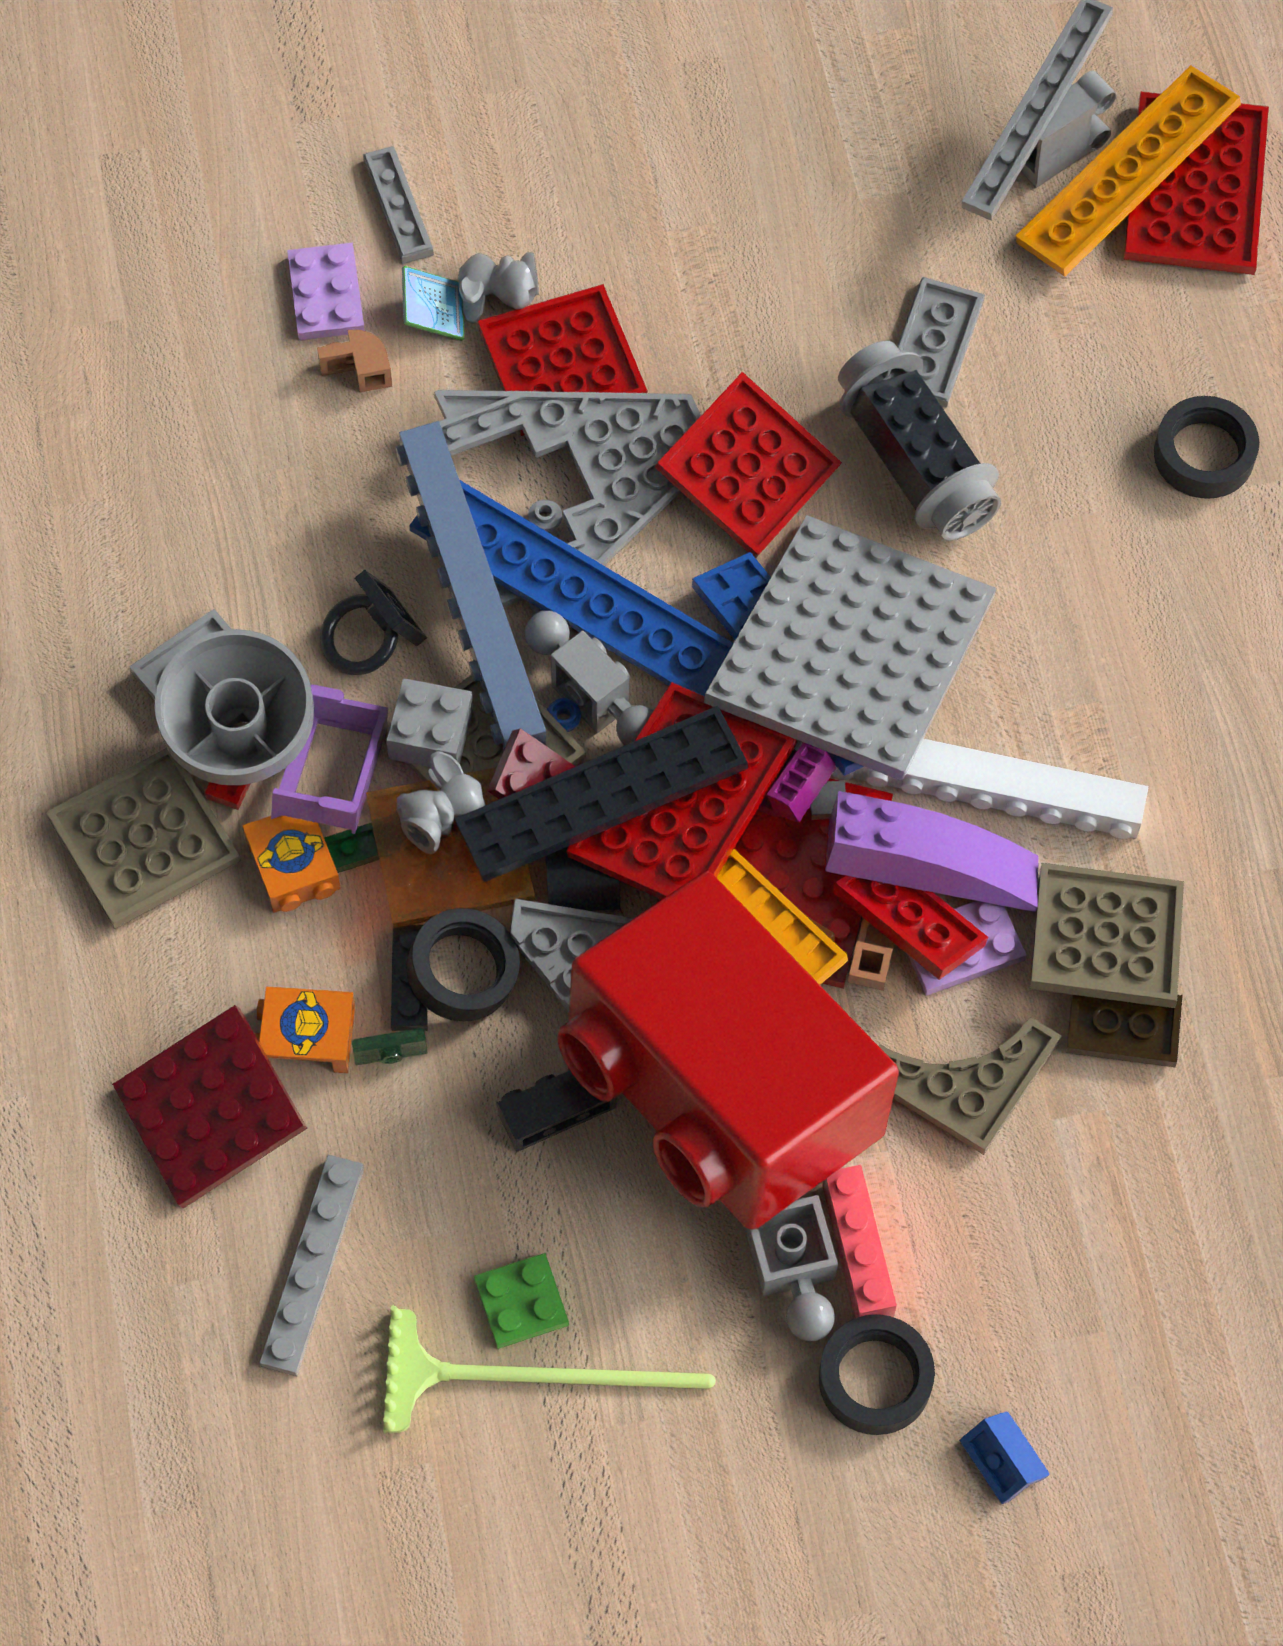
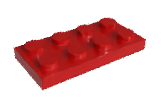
M847 875L835 882L832 892L938 980L984 948L988 940L987 935L934 892Z

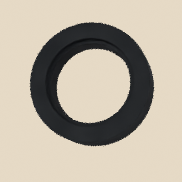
M1195 396L1182 400L1168 410L1160 423L1154 444V459L1157 469L1168 484L1186 495L1204 499L1229 495L1244 485L1251 475L1259 451L1258 430L1251 417L1241 407L1229 400L1215 396ZM1198 423L1212 424L1224 429L1232 436L1238 448V458L1230 466L1221 470H1199L1187 464L1179 456L1175 448L1174 438L1187 426Z
M467 908L446 910L430 918L418 932L407 957V977L417 999L434 1014L449 1020L463 1022L478 1020L495 1012L505 1002L515 985L520 967L518 948L510 932L492 916ZM453 935H463L478 940L487 947L495 960V982L485 991L472 995L458 994L445 988L435 978L431 970L429 956L434 944L445 937Z
M865 1315L852 1319L842 1325L828 1340L819 1368V1388L828 1410L848 1428L870 1435L894 1433L914 1422L928 1403L935 1378L933 1356L924 1338L906 1322L886 1315ZM868 1341H881L898 1348L907 1357L913 1370L914 1381L909 1394L898 1404L882 1409L865 1407L854 1401L843 1388L839 1375L840 1363L846 1353L853 1347Z

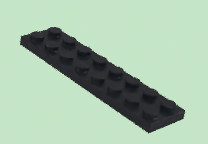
M715 706L457 817L455 821L485 883L748 769V762L719 707Z

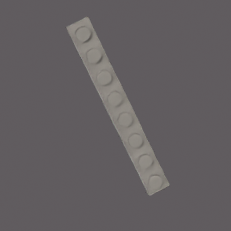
M1080 0L962 200L963 209L992 221L1113 15V7L1097 0Z

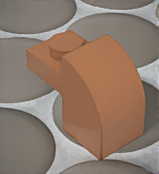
M357 329L347 330L349 342H332L326 346L317 347L322 376L355 370L359 392L392 387L391 368L386 348L382 341L372 333Z
M864 918L854 951L848 983L884 991L894 943Z

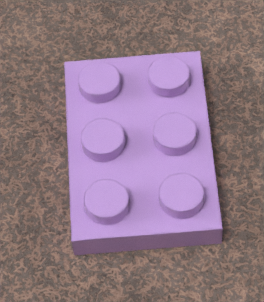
M353 242L287 250L299 340L348 335L347 330L354 329L365 331Z
M975 901L955 908L958 913L987 935L988 940L984 948L942 979L938 980L908 955L926 996L1025 961L1026 952L1004 906Z

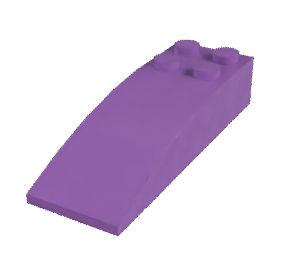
M838 791L829 819L826 872L1036 912L1038 908V855L1006 838L942 813L909 804Z

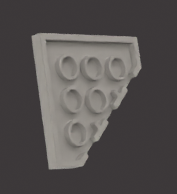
M515 899L510 935L514 939L519 951L569 1013L571 967L574 959L634 918Z

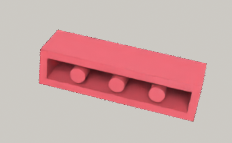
M856 1165L841 1168L825 1179L822 1187L854 1317L858 1318L865 1315L894 1317L897 1304L862 1166Z

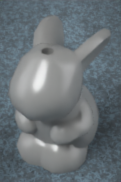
M532 252L525 253L520 261H514L510 255H506L501 258L498 265L489 256L477 253L460 267L458 274L459 292L464 300L463 312L468 322L476 323L479 320L487 295L493 294L502 303L517 310L531 304L534 297L539 295L535 255Z
M440 751L430 755L431 769L428 770L430 781L440 791L419 790L409 794H400L397 798V812L400 816L403 832L415 846L429 854L437 851L441 834L448 835L452 831L451 824L454 818L485 806L481 784L473 777L464 774L460 764L451 755Z

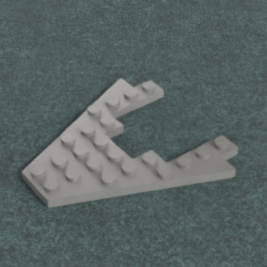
M437 390L434 392V398L444 417V420L439 421L451 456L519 430H523L535 458L567 446L591 497V500L563 510L562 516L574 540L567 544L604 566L681 493L654 466L701 416L691 394ZM495 582L503 607L524 600ZM528 602L534 615L543 611Z

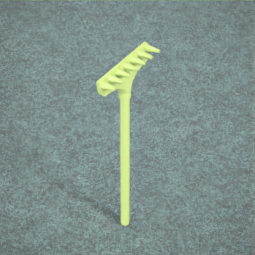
M392 1305L390 1307L391 1319L389 1325L390 1335L383 1432L400 1433L407 1430L411 1423V1413L416 1399L426 1388L440 1381H450V1379L709 1389L715 1385V1378L707 1373L461 1365L441 1362L428 1355L420 1345L415 1313L409 1309H398Z

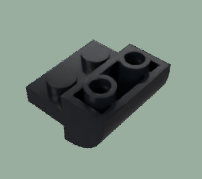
M568 847L545 856L548 904L586 911L620 909L619 880L569 858L567 854Z

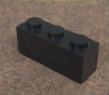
M568 1068L567 1072L558 1076L550 1074L536 1081L535 1086L524 1091L515 1089L506 1093L501 1098V1101L497 1102L498 1116L517 1153L615 1109L617 1097L611 1101L597 1099L582 1087Z

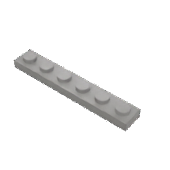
M329 1154L327 1156L260 1360V1365L263 1368L298 1376L363 1175V1163Z

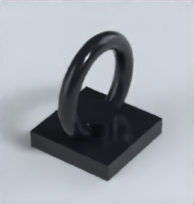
M365 569L354 579L366 594L349 596L333 606L326 615L320 632L321 649L327 661L338 671L349 675L368 674L383 666L393 654L399 634L415 646H418L427 639V636L390 587ZM366 608L372 619L385 631L384 640L379 650L370 658L358 662L350 661L338 653L334 644V632L338 622L345 614L354 609Z

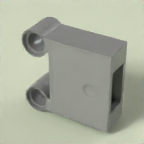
M1093 70L1085 73L1076 83L1070 86L1023 166L1021 172L1036 188L1088 153L1102 147L1110 138L1111 130L1097 115L1102 114L1112 106L1116 100L1117 93L1096 71Z

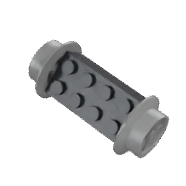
M880 341L871 344L853 355L839 372L838 382L845 391L840 400L841 411L845 416L855 419L916 510L914 518L918 526L922 528H937L942 537L948 541L958 540L974 533L987 524L1000 509L1001 499L993 489L999 478L997 468L989 463L981 464L921 377L923 361L918 354L913 352L901 353L891 341Z

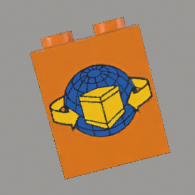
M281 815L274 819L268 816L242 825L247 846L254 856L267 890L273 913L292 911L303 902L314 898L317 900L326 899L332 896L335 891L341 889L338 872L317 822Z
M266 986L265 999H259L257 1004V1020L262 1021L261 1032L254 1034L268 1059L332 1062L334 1073H348L356 1007L354 993Z

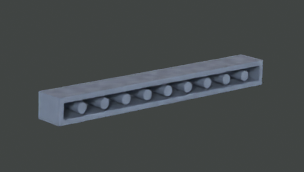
M439 421L399 432L400 445L395 446L400 466L406 465L410 475L406 476L405 479L411 497L417 495L420 506L416 507L421 527L427 526L430 537L426 538L432 558L438 556L441 567L437 568V574L441 587H448L452 598L447 599L452 619L459 618L462 630L458 631L463 650H470L473 661L469 662L474 682H481L484 692L479 693L483 710L485 714L491 712L495 724L490 725L493 740L496 745L502 744L504 750L512 730L521 728L544 744L546 743V729Z

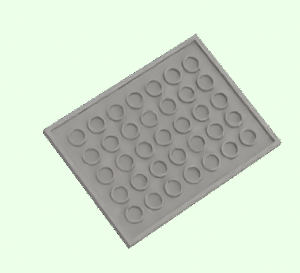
M806 515L705 694L704 703L713 707L718 706L721 710L902 781L994 599L997 588Z

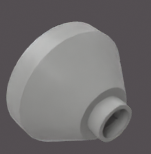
M230 629L199 637L183 647L170 660L157 685L155 715L167 750L185 770L208 782L221 785H245L262 781L279 773L298 756L305 746L313 726L314 702L307 673L291 650L276 639L265 634L250 630ZM240 722H247V723H248V724H246V725H244V726H242V727L231 728V727H233L236 723H240Z

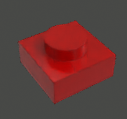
M209 782L205 791V797L213 802L239 810L250 784L221 785Z

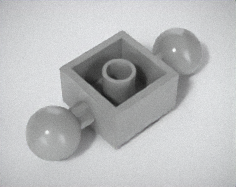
M541 611L533 615L527 622L525 638L530 648L542 655H551L552 687L562 698L570 699L578 705L581 711V718L596 733H599L616 719V732L622 744L627 745L634 742L653 713V710L642 705L632 706L629 703L630 675L627 669L619 661L614 663L607 655L603 644L595 637L591 639L583 630L569 640V626L560 614L553 611Z
M815 1195L796 1200L758 1229L749 1230L744 1227L763 1297L791 1290L793 1300L786 1312L787 1325L796 1337L804 1341H817L825 1337L831 1331L835 1319L831 1303L824 1296L815 1293L813 1287L814 1284L835 1280L838 1262L819 1196Z

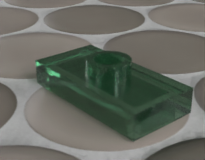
M422 1028L358 1038L351 1041L355 1065L380 1061L383 1064H393L401 1061L404 1057L428 1053L425 1031Z

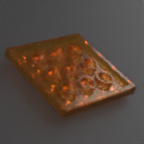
M497 767L464 773L473 777L481 784L485 805L499 800L487 791ZM430 780L366 792L393 928L427 922L433 916L450 909L467 908L483 911L514 905L515 899L535 900L528 864L485 883L483 882L457 827L455 818L451 824L452 831L448 835L441 834L439 847L433 854L425 853L406 837L401 828L402 823L397 812V798L400 794H409L419 790L440 791Z

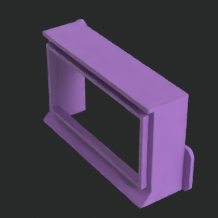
M311 685L314 702L313 726L305 746L298 756L286 767L279 789L274 788L271 819L283 815L350 829L355 834L386 734L388 707L344 699V693L341 690ZM318 724L371 735L351 801L296 793Z

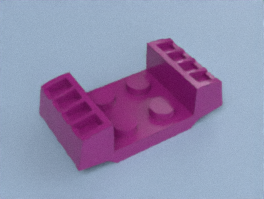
M804 742L798 751L794 749L757 810L775 818L780 816L799 823L807 809L811 807L810 805L819 795L823 786L827 783V780L837 769L828 752Z

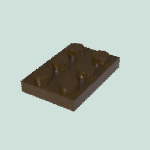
M1072 995L1066 1053L1175 1068L1178 1060L1183 995H1177L1175 1008Z

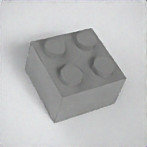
M403 678L387 737L389 759L431 767L430 755L440 751L451 755L460 764L474 711L472 691Z

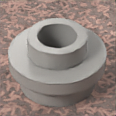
M540 500L530 507L528 519L549 533L561 524L562 510L554 501ZM548 512L551 513V515L548 517H542L540 513Z

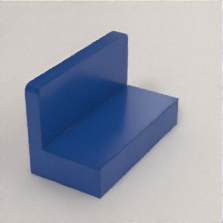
M1007 1411L983 1419L959 1440L1001 1504L1011 1501L1029 1485L1044 1480L1050 1475Z

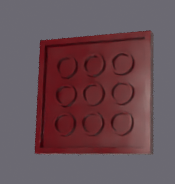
M236 1005L112 1084L176 1203L183 1209L308 1129L241 1009Z

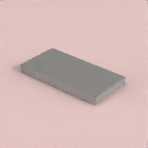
M922 277L897 348L901 353L913 352L921 357L923 361L921 377L940 405L947 408L982 309L985 294Z

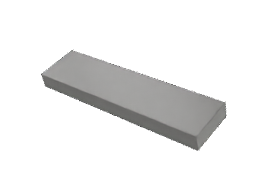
M394 146L363 154L364 164L402 264L433 256L432 244Z

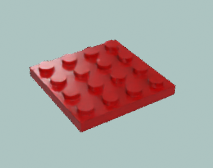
M604 284L478 321V329L503 391L648 393ZM519 430L521 436L525 435L523 430Z
M741 372L654 467L748 553L751 552L757 558L842 462L744 372Z

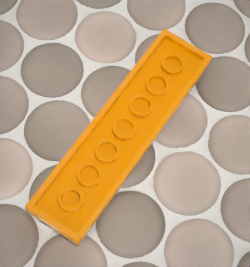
M1190 65L1015 235L1016 243L1063 276H1066L1241 105L1240 96Z

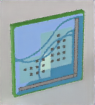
M403 266L404 325L462 341L464 339L463 299L459 292L460 283Z

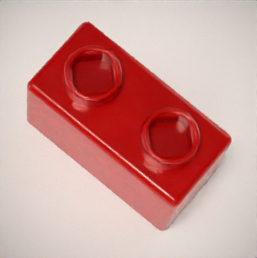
M710 871L702 872L577 956L572 963L568 1022L562 1025L557 1033L558 1046L564 1061L574 1077L592 1096L601 1101H611L620 1094H623L657 1131L652 1141L654 1153L661 1169L674 1188L687 1201L697 1207H709L720 1200L745 1228L749 1230L758 1229L884 1137L899 1075L897 1065Z

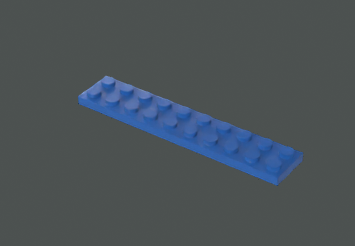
M460 480L494 582L543 611H553L560 614L566 620L568 626L578 632L583 630L591 639L597 638L606 649L669 686L673 682L705 696L710 684L733 646V642ZM416 515L409 525L410 531L426 540L427 537H430L428 527H421Z

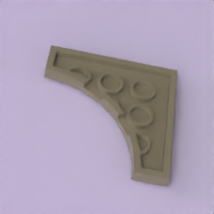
M1030 1017L1017 1033L998 1046V1049L979 1058L975 1056L963 1060L949 1061L948 1064L923 1063V1060L894 1052L879 1044V1047L894 1061L899 1070L893 1099L984 1155L1059 1043L1061 1035Z

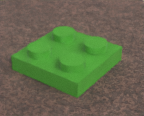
M546 1253L474 1276V1281L497 1349L569 1326V1320Z

